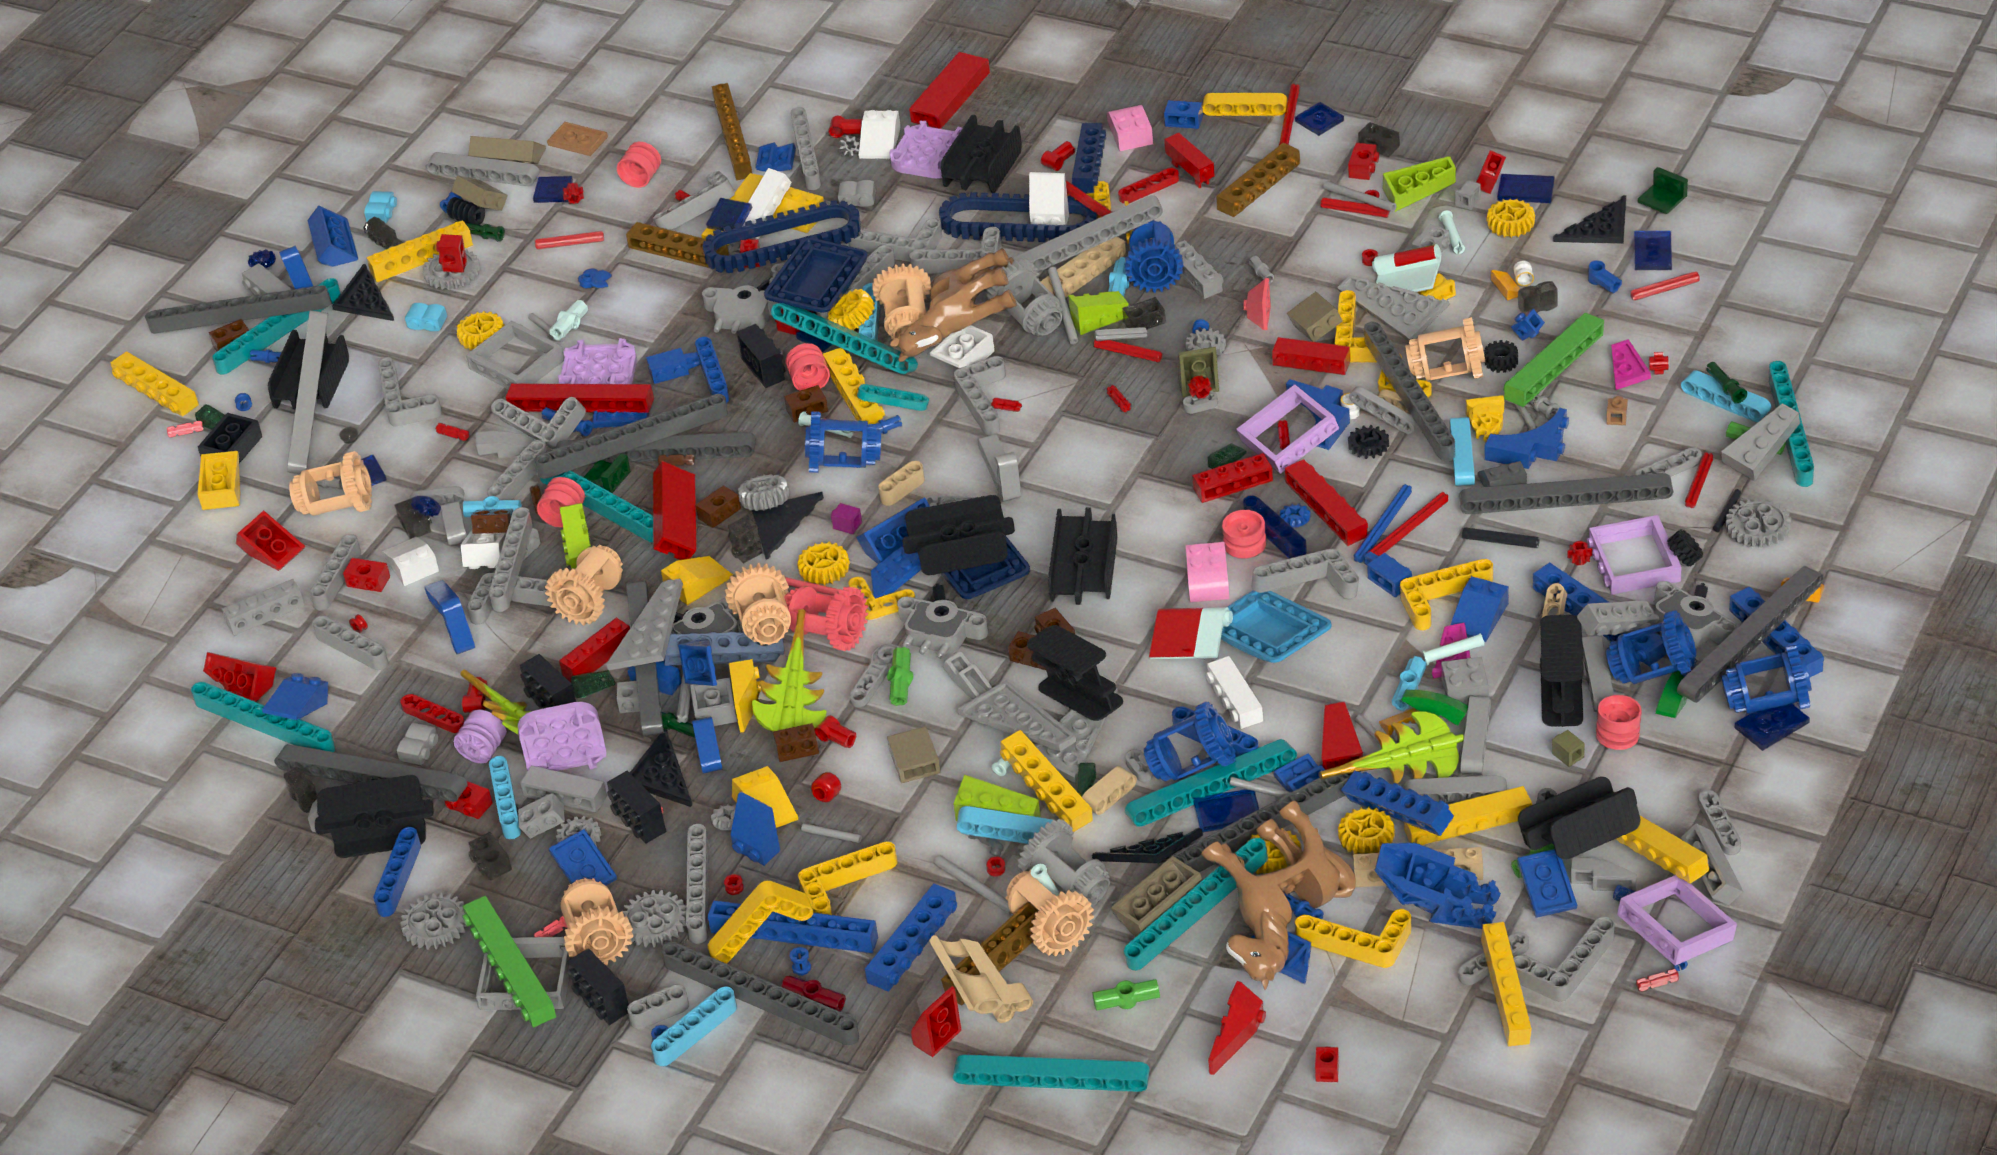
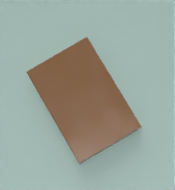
M564 122L547 140L548 146L591 156L608 138V134L605 131Z

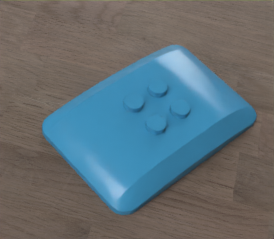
M1253 590L1228 606L1229 610L1232 611L1233 621L1228 627H1223L1221 640L1256 658L1276 663L1284 660L1331 629L1332 624L1328 618L1272 591L1260 593Z

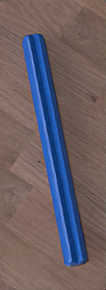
M1404 484L1355 552L1354 561L1362 563L1365 560L1364 555L1374 547L1412 493L1410 485Z

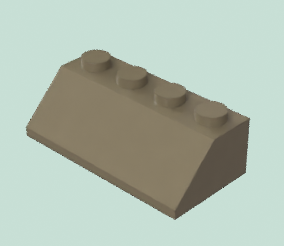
M470 136L468 156L538 164L546 150V146L534 141Z
M1172 856L1115 903L1111 909L1129 932L1137 937L1203 879L1198 871Z

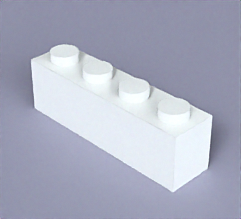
M768 168L736 224L741 223L742 226H745V222L750 220L754 224L757 218L762 217L763 221H766V216L773 215L786 191L790 188L792 182L784 173Z
M1230 656L1207 663V681L1209 684H1213L1217 697H1221L1224 708L1230 711L1232 721L1234 723L1237 722L1240 729L1263 722L1262 706Z

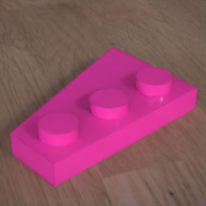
M1629 339L1611 345L1616 390L1651 379L1650 371Z
M1465 623L1444 627L1440 647L1466 639ZM1470 650L1437 660L1432 671L1433 679L1442 677L1441 662L1471 658Z

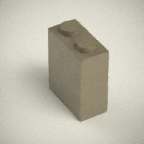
M458 175L451 191L477 206L502 211L508 196L481 180Z
M1316 291L1287 312L1293 325L1312 342H1316L1343 322L1336 308Z
M926 726L887 736L889 751L901 784L941 773L939 759Z

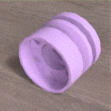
M474 710L468 715L453 742L457 751L464 758L475 763H487L503 741L507 731L506 727L502 725V721L490 712Z

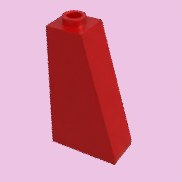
M1345 701L1325 705L1322 766L1327 770L1363 757V751Z

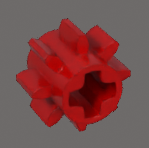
M568 183L567 187L563 188L564 200H568L569 204H578L581 199H584L583 187H579L577 183Z
M1654 352V356H1649V371L1654 370V375L1664 374V370H1669L1668 356H1663V352Z
M1202 375L1195 376L1191 379L1190 384H1188L1190 388L1188 391L1192 397L1196 395L1197 399L1205 398L1212 390L1211 382L1208 378L1204 379Z
M1576 541L1573 545H1569L1567 558H1572V563L1584 565L1586 562H1590L1592 548H1588V543Z

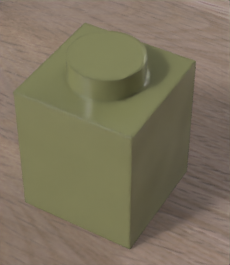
M1566 730L1552 739V754L1570 767L1585 757V743L1569 730Z

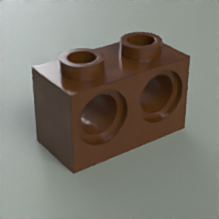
M239 319L210 331L209 335L213 347L216 351H219L249 331L243 320Z
M513 509L476 510L471 515L473 534L507 533Z
M1018 631L1008 646L1010 661L1046 670L1045 667L1032 660L1031 655L1034 652L1027 647V642L1035 635Z
M813 723L773 732L779 762L819 754Z

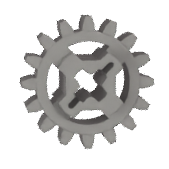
M1203 328L1201 332L1195 330L1196 334L1190 333V337L1186 338V350L1188 351L1215 346L1217 355L1221 356L1222 351H1225L1226 340L1223 334H1219L1218 330L1213 332L1212 328L1209 331Z
M575 816L573 821L567 819V824L561 823V829H557V843L583 829L586 830L596 846V842L601 841L600 827L598 822H593V818L586 820L585 816L581 819Z

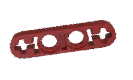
M1167 168L1123 187L1118 191L1119 201L1125 204L1124 201L1132 203L1171 186L1179 181V171L1176 168Z
M408 694L401 698V707L405 713L451 733H458L465 722L461 714L414 694ZM425 708H429V709H430V710L427 711V712H420L422 709H425ZM439 715H445V717L441 719H436V717Z

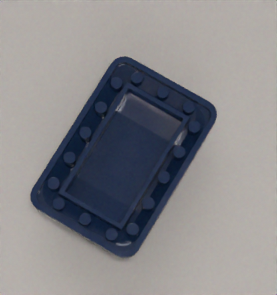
M805 238L799 243L766 288L764 297L769 301L784 303L819 313L828 312L850 287L866 262L868 254L863 249L815 238Z
M1006 535L1008 555L1002 562L941 574L960 597L972 599L1029 574L1030 566Z

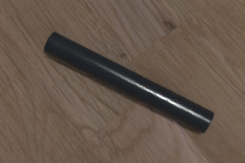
M1739 489L1734 490L1714 524L1713 530L1715 532L1721 530L1726 521L1727 514H1729V509H1733V505L1736 504L1742 492Z

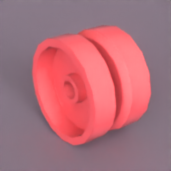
M1238 510L1225 517L1222 530L1224 535L1223 542H1225V550L1228 554L1236 558H1251L1263 552L1266 547L1265 521L1259 513L1251 510Z

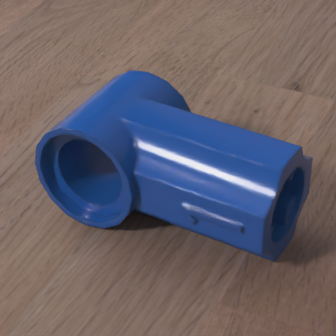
M1595 260L1589 263L1588 282L1593 285H1601L1609 292H1617L1622 285V280L1606 270L1605 264L1602 261Z

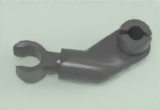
M974 835L968 836L969 839L977 838L981 843L992 847L990 854L1000 857L1001 852L1004 850L1003 845L996 839Z

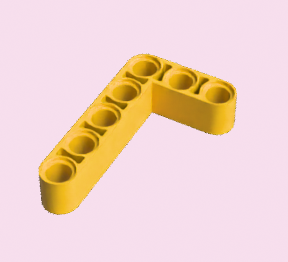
M1351 290L1342 291L1339 295L1338 313L1343 322L1336 326L1335 345L1350 347V362L1377 363L1366 346L1364 337H1354L1356 294Z
M1480 559L1403 579L1400 583V598L1414 627L1423 631L1429 629L1432 625L1431 607L1427 600L1462 592L1471 576L1493 582L1492 561Z
M882 842L801 870L798 874L801 892L807 894L813 913L832 915L830 900L825 891L894 868L898 863L895 845L891 842Z
M773 881L761 882L709 941L707 948L710 957L727 964L772 912L799 921L808 920L813 915V909L807 894Z
M1405 909L1395 910L1380 936L1309 915H1301L1296 918L1295 932L1297 936L1311 942L1313 947L1378 967L1388 968L1395 963L1411 934V914Z

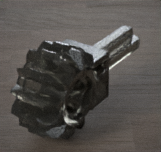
M373 217L369 219L363 227L368 238L376 245H380L385 249L403 243L397 239L395 230L380 218Z

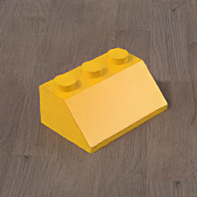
M790 187L783 196L780 205L776 208L773 218H777V213L781 212L786 216L788 215L787 211L793 209L795 213H798V208L801 207L809 210V205L813 204L818 208L820 207L819 203L824 202L822 196ZM817 222L791 229L808 233Z

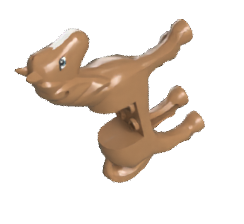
M1001 248L995 253H987L985 256L973 260L960 268L949 270L935 277L931 282V290H929L932 300L929 310L915 321L899 338L894 339L890 343V346H899L901 350L899 362L922 353L931 346L940 343L943 338H946L951 333L961 331L990 314L1016 307V300L1009 289L1002 295H996L982 304H974L976 297L985 289L996 285L1006 286L1009 284L1007 275L1002 267L1007 268L1008 263L1013 264L1014 259L1012 257L1009 258L1005 250Z
M1292 801L1283 807L1279 814L1283 819L1293 823L1300 833L1304 843L1303 851L1290 839L1286 830L1279 829L1273 819L1266 821L1256 830L1260 838L1267 839L1278 847L1285 858L1286 868L1262 875H1253L1245 869L1242 857L1232 853L1227 843L1221 845L1219 841L1212 843L1201 853L1206 860L1218 863L1224 867L1236 881L1238 904L1244 922L1253 931L1255 938H1249L1241 934L1232 935L1227 940L1226 949L1242 965L1251 979L1262 982L1264 990L1267 989L1269 980L1273 981L1274 975L1284 968L1289 955L1287 924L1290 923L1292 918V910L1285 894L1288 895L1295 891L1301 900L1308 901L1313 908H1318L1333 898L1350 897L1356 885L1355 874L1351 867L1341 857L1323 846L1318 829L1312 826L1309 816L1301 811L1296 801Z

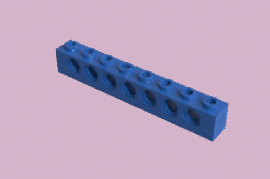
M1550 562L1533 573V589L1545 597L1550 585L1559 583L1564 587L1567 592L1564 611L1572 615L1578 616L1587 604L1609 603V601ZM1559 590L1557 591L1556 594H1553V595L1555 596V598H1556V595H1557L1558 593H1560ZM1657 633L1631 640L1638 660L1649 667L1666 655L1663 638ZM1623 634L1603 636L1612 642L1618 640V636Z
M713 901L708 914L711 933L716 934L741 904ZM772 912L750 938L873 953L879 937L875 920L813 913L812 917L808 920L799 921Z

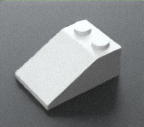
M869 110L864 112L859 158L890 159V150H895L901 128L898 111Z
M1030 172L1029 208L1031 224L1067 225L1069 209L1065 173Z
M970 325L961 331L951 333L930 352V356L958 368L985 360L994 352L993 336Z
M471 530L461 544L463 567H469V569H478L480 566L496 568L506 533L473 534Z
M418 537L382 551V554L404 586L439 572L435 554L428 544Z

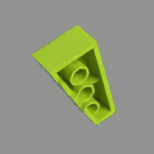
M1448 156L1383 173L1382 189L1389 202L1396 204V210L1394 211L1396 212L1456 183V167L1451 157Z
M967 775L963 776L953 803L956 821L958 820L960 808L965 806L1041 817L1038 799Z

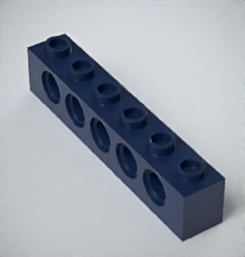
M1082 123L1072 174V184L1084 193H1094L1095 186H1098L1101 158H1103V149L1105 148L1104 140H1106V130H1103L1102 123Z

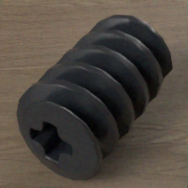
M453 197L448 202L447 214L451 219L480 225L485 218V209L472 202Z

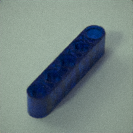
M1252 495L1243 499V510L1255 511L1263 517L1266 538L1289 559L1307 554L1306 539L1260 498Z

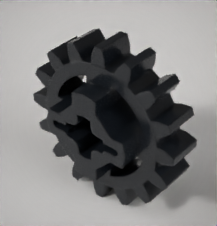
M1363 425L1362 429L1355 428V432H1350L1348 437L1349 450H1352V454L1357 453L1359 458L1363 455L1365 459L1368 456L1374 459L1375 455L1382 456V452H1387V447H1389V435L1386 434L1385 429L1380 431L1379 426L1373 428L1370 425L1369 428H1366Z

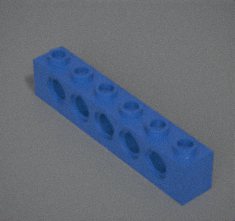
M1748 587L1730 596L1729 611L1743 623L1765 601L1759 593ZM1786 620L1762 641L1775 655L1784 652V644L1794 642L1799 656L1805 659L1809 678L1823 672V654L1817 651Z
M1354 770L1341 789L1351 802L1366 808L1370 807L1371 810L1377 808L1379 812L1385 811V814L1438 836L1442 835L1454 817L1449 810V805L1441 800L1438 802L1434 801L1425 794L1421 796L1412 789L1405 790L1397 783L1389 784L1385 779L1381 777L1376 779L1367 772L1361 773Z
M933 883L865 968L867 983L889 992L899 982L902 974L910 968L914 959L922 953L923 948L931 937L935 935L940 927L944 926L949 915L955 912L957 902L954 891Z

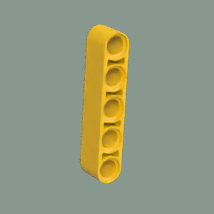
M1207 93L1203 99L1202 109L1203 113L1209 116H1281L1286 112L1287 97L1283 93Z

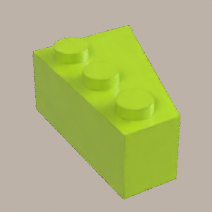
M1119 291L1101 292L1098 295H1089L1088 293L1077 297L1068 295L1072 321L1080 335L1130 317L1129 304Z
M582 503L560 507L563 529L560 531L562 540H566V542H563L564 552L568 553L565 555L567 566L571 565V569L577 568L579 554L584 549L591 547Z

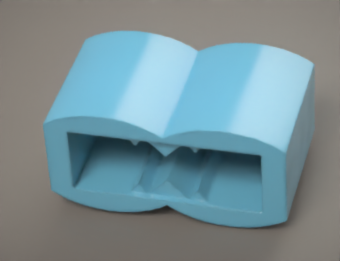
M373 191L364 211L367 223H387L389 218H392V211L397 206V198L394 197L393 192Z
M413 303L405 316L407 327L413 330L439 331L447 318L445 307L439 304Z

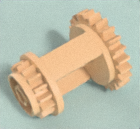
M904 264L901 267L895 265L893 269L888 267V271L881 270L882 274H877V278L873 279V296H875L876 301H879L880 305L884 304V327L892 340L899 338L915 321L926 313L924 299H926V295L930 294V277H928L927 272L924 273L923 268L920 270L918 266L912 268L911 264L908 267H905Z
M1472 317L1463 319L1464 326L1420 334L1418 338L1409 340V344L1405 345L1408 365L1413 376H1416L1417 380L1426 378V381L1470 372H1473L1474 379L1483 377L1481 363L1485 362L1480 331H1475ZM1461 338L1466 362L1451 365V362L1448 361L1444 363L1443 367L1429 369L1426 344Z
M358 452L345 453L342 462L303 470L300 475L294 476L293 481H290L289 490L296 511L302 512L303 515L311 514L316 516L352 506L359 512L370 510L372 503L371 480ZM341 476L345 495L321 500L316 481L324 479L332 481L334 477Z
M593 545L584 549L577 558L576 569L572 568L571 571L568 568L564 570L559 569L547 580L548 584L545 586L547 589L545 594L549 596L547 601L553 603L550 607L556 608L555 613H561L562 619L567 617L569 623L574 620L576 625L581 622L584 626L586 623L590 625L593 621L595 622L603 613L602 610L605 607L603 605L605 599L601 598L603 591L613 589L621 580L623 571L621 566L623 563H621L619 555L607 546L598 545L596 547Z
M757 563L755 568H753L752 564L749 565V569L742 567L743 572L735 571L737 577L730 576L731 583H726L728 589H725V598L728 607L732 609L734 615L738 613L745 635L753 640V642H759L760 645L778 643L781 638H784V634L788 632L791 623L790 612L784 597L788 593L787 588H789L786 578L782 575L781 570L776 571L775 566L769 569L767 563L763 567L760 566V563Z
M1031 869L1016 875L1008 885L1006 900H1008L1007 904L1013 915L1027 902H1030L1039 910L1038 913H1035V920L1031 921L1034 927L1030 928V931L1033 933L1030 937L1034 940L1033 944L1041 952H1045L1048 956L1051 954L1057 956L1058 953L1064 955L1066 949L1071 952L1073 945L1078 947V941L1085 940L1083 935L1089 933L1087 927L1093 926L1089 920L1094 918L1091 914L1094 909L1085 896L1077 891L1072 893L1070 890L1066 894L1061 891L1058 896L1053 895L1036 878L1031 876Z
M594 878L576 880L568 885L567 890H564V896L561 900V911L567 929H565L566 936H564L566 951H568L569 957H575L589 948L607 966L608 960L616 962L615 957H623L621 951H628L627 945L632 944L630 939L633 938L631 923L627 916L624 917L622 911L618 913L612 894L607 886L600 881L596 882Z

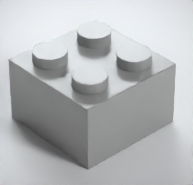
M1482 657L1441 662L1442 682L1446 696L1457 699L1466 705H1469L1470 696L1489 697V685Z
M730 678L716 680V686L690 685L696 720L712 717L714 726L737 722Z

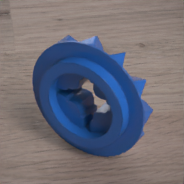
M1300 503L1298 505L1291 504L1290 507L1284 506V509L1280 510V521L1288 527H1300L1310 520V511L1307 509V506H1301Z

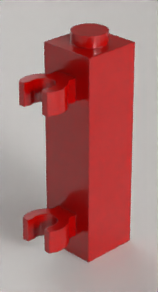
M1180 133L1164 139L1165 153L1172 158V165L1176 168L1180 165L1195 178V185L1201 188L1202 182L1208 185L1209 179L1215 177L1214 162Z

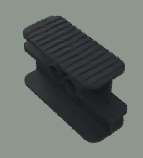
M971 115L941 161L943 186L948 187L954 179L960 180L962 190H967L972 181L975 180L989 183L990 192L995 193L1021 153L1020 127L1015 125L1012 131L1007 133L1004 132L1003 120H997L993 127L978 125L976 115Z
M297 330L291 331L269 378L268 391L273 408H278L282 400H289L293 410H296L306 340L299 338ZM325 334L317 399H321L323 408L329 407L349 363V353L343 335H339L336 343L333 344L328 343L327 334Z
M981 496L909 511L905 516L908 536L904 537L902 542L906 554L918 552L921 570L924 574L928 576L1005 560L1008 555L1005 535L1015 532L1014 521L1012 517L1004 518L1001 501L998 496Z
M1091 507L1085 508L1084 517L1062 516L1061 509H1057L1048 573L1051 602H1054L1055 595H1075L1076 605H1081L1083 592H1105L1106 599H1110L1118 539L1115 514H1112L1111 521H1092Z
M1547 615L1540 620L1542 721L1545 725L1551 727L1578 726L1584 720L1582 625L1576 615Z
M1057 625L1045 628L1027 642L1028 649L1034 652L1031 655L1032 660L1045 667L1048 675L1038 685L1041 693L1093 721L1104 719L1123 704V698L1114 693L1116 690L1115 683L1099 675L1096 665L1106 658V652L1102 648Z
M415 775L327 787L320 790L317 795V813L319 817L315 819V831L317 834L331 833L335 854L340 858L391 851L400 831L406 827H413L417 830L422 845L426 840V823L424 818L433 816L434 806L432 800L422 799L419 779Z
M1603 776L1524 808L1518 816L1524 843L1530 849L1537 850L1552 843L1554 844L1557 856L1564 860L1573 858L1633 832L1639 827L1641 821L1634 790L1626 787L1613 792L1610 780Z

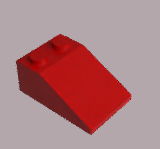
M264 510L237 533L236 545L249 556L278 571L305 548L304 544Z
M953 986L922 1012L911 1030L913 1045L931 1057L935 1056L962 1031L956 991Z

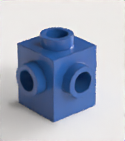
M1532 309L1526 313H1519L1514 318L1515 322L1511 328L1523 341L1529 337L1530 339L1534 338L1545 322Z

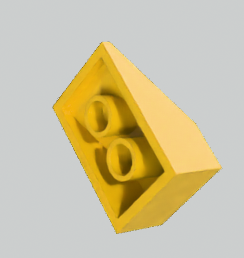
M238 451L201 455L197 495L202 510L239 506L240 473Z
M710 556L678 560L661 570L663 582L681 579L683 586L679 599L687 606L729 580L730 576H733L731 572Z
M753 659L729 663L740 733L745 731L753 716L752 701L756 700L759 702L758 697L761 692L760 681L756 680L760 678L758 666L754 667Z
M768 766L732 779V798L737 803L738 794L743 792L771 807L776 828L798 820V815L782 784Z

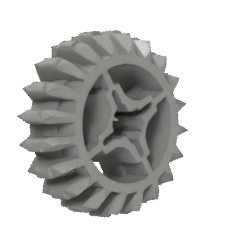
M772 474L757 475L755 478L744 481L740 488H738L741 505L749 510L755 509V511H764L765 509L782 505L788 500L790 492L786 479L779 475L773 476Z

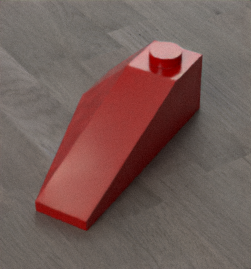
M207 652L203 671L213 680L221 683L227 691L257 702L273 687L276 667Z
M1240 981L1236 982L1227 1003L1230 1006L1228 1016H1223L1220 1035L1216 1036L1208 1059L1209 1073L1211 1075H1214L1257 1032L1260 1023L1263 1024L1266 1018L1263 1001Z

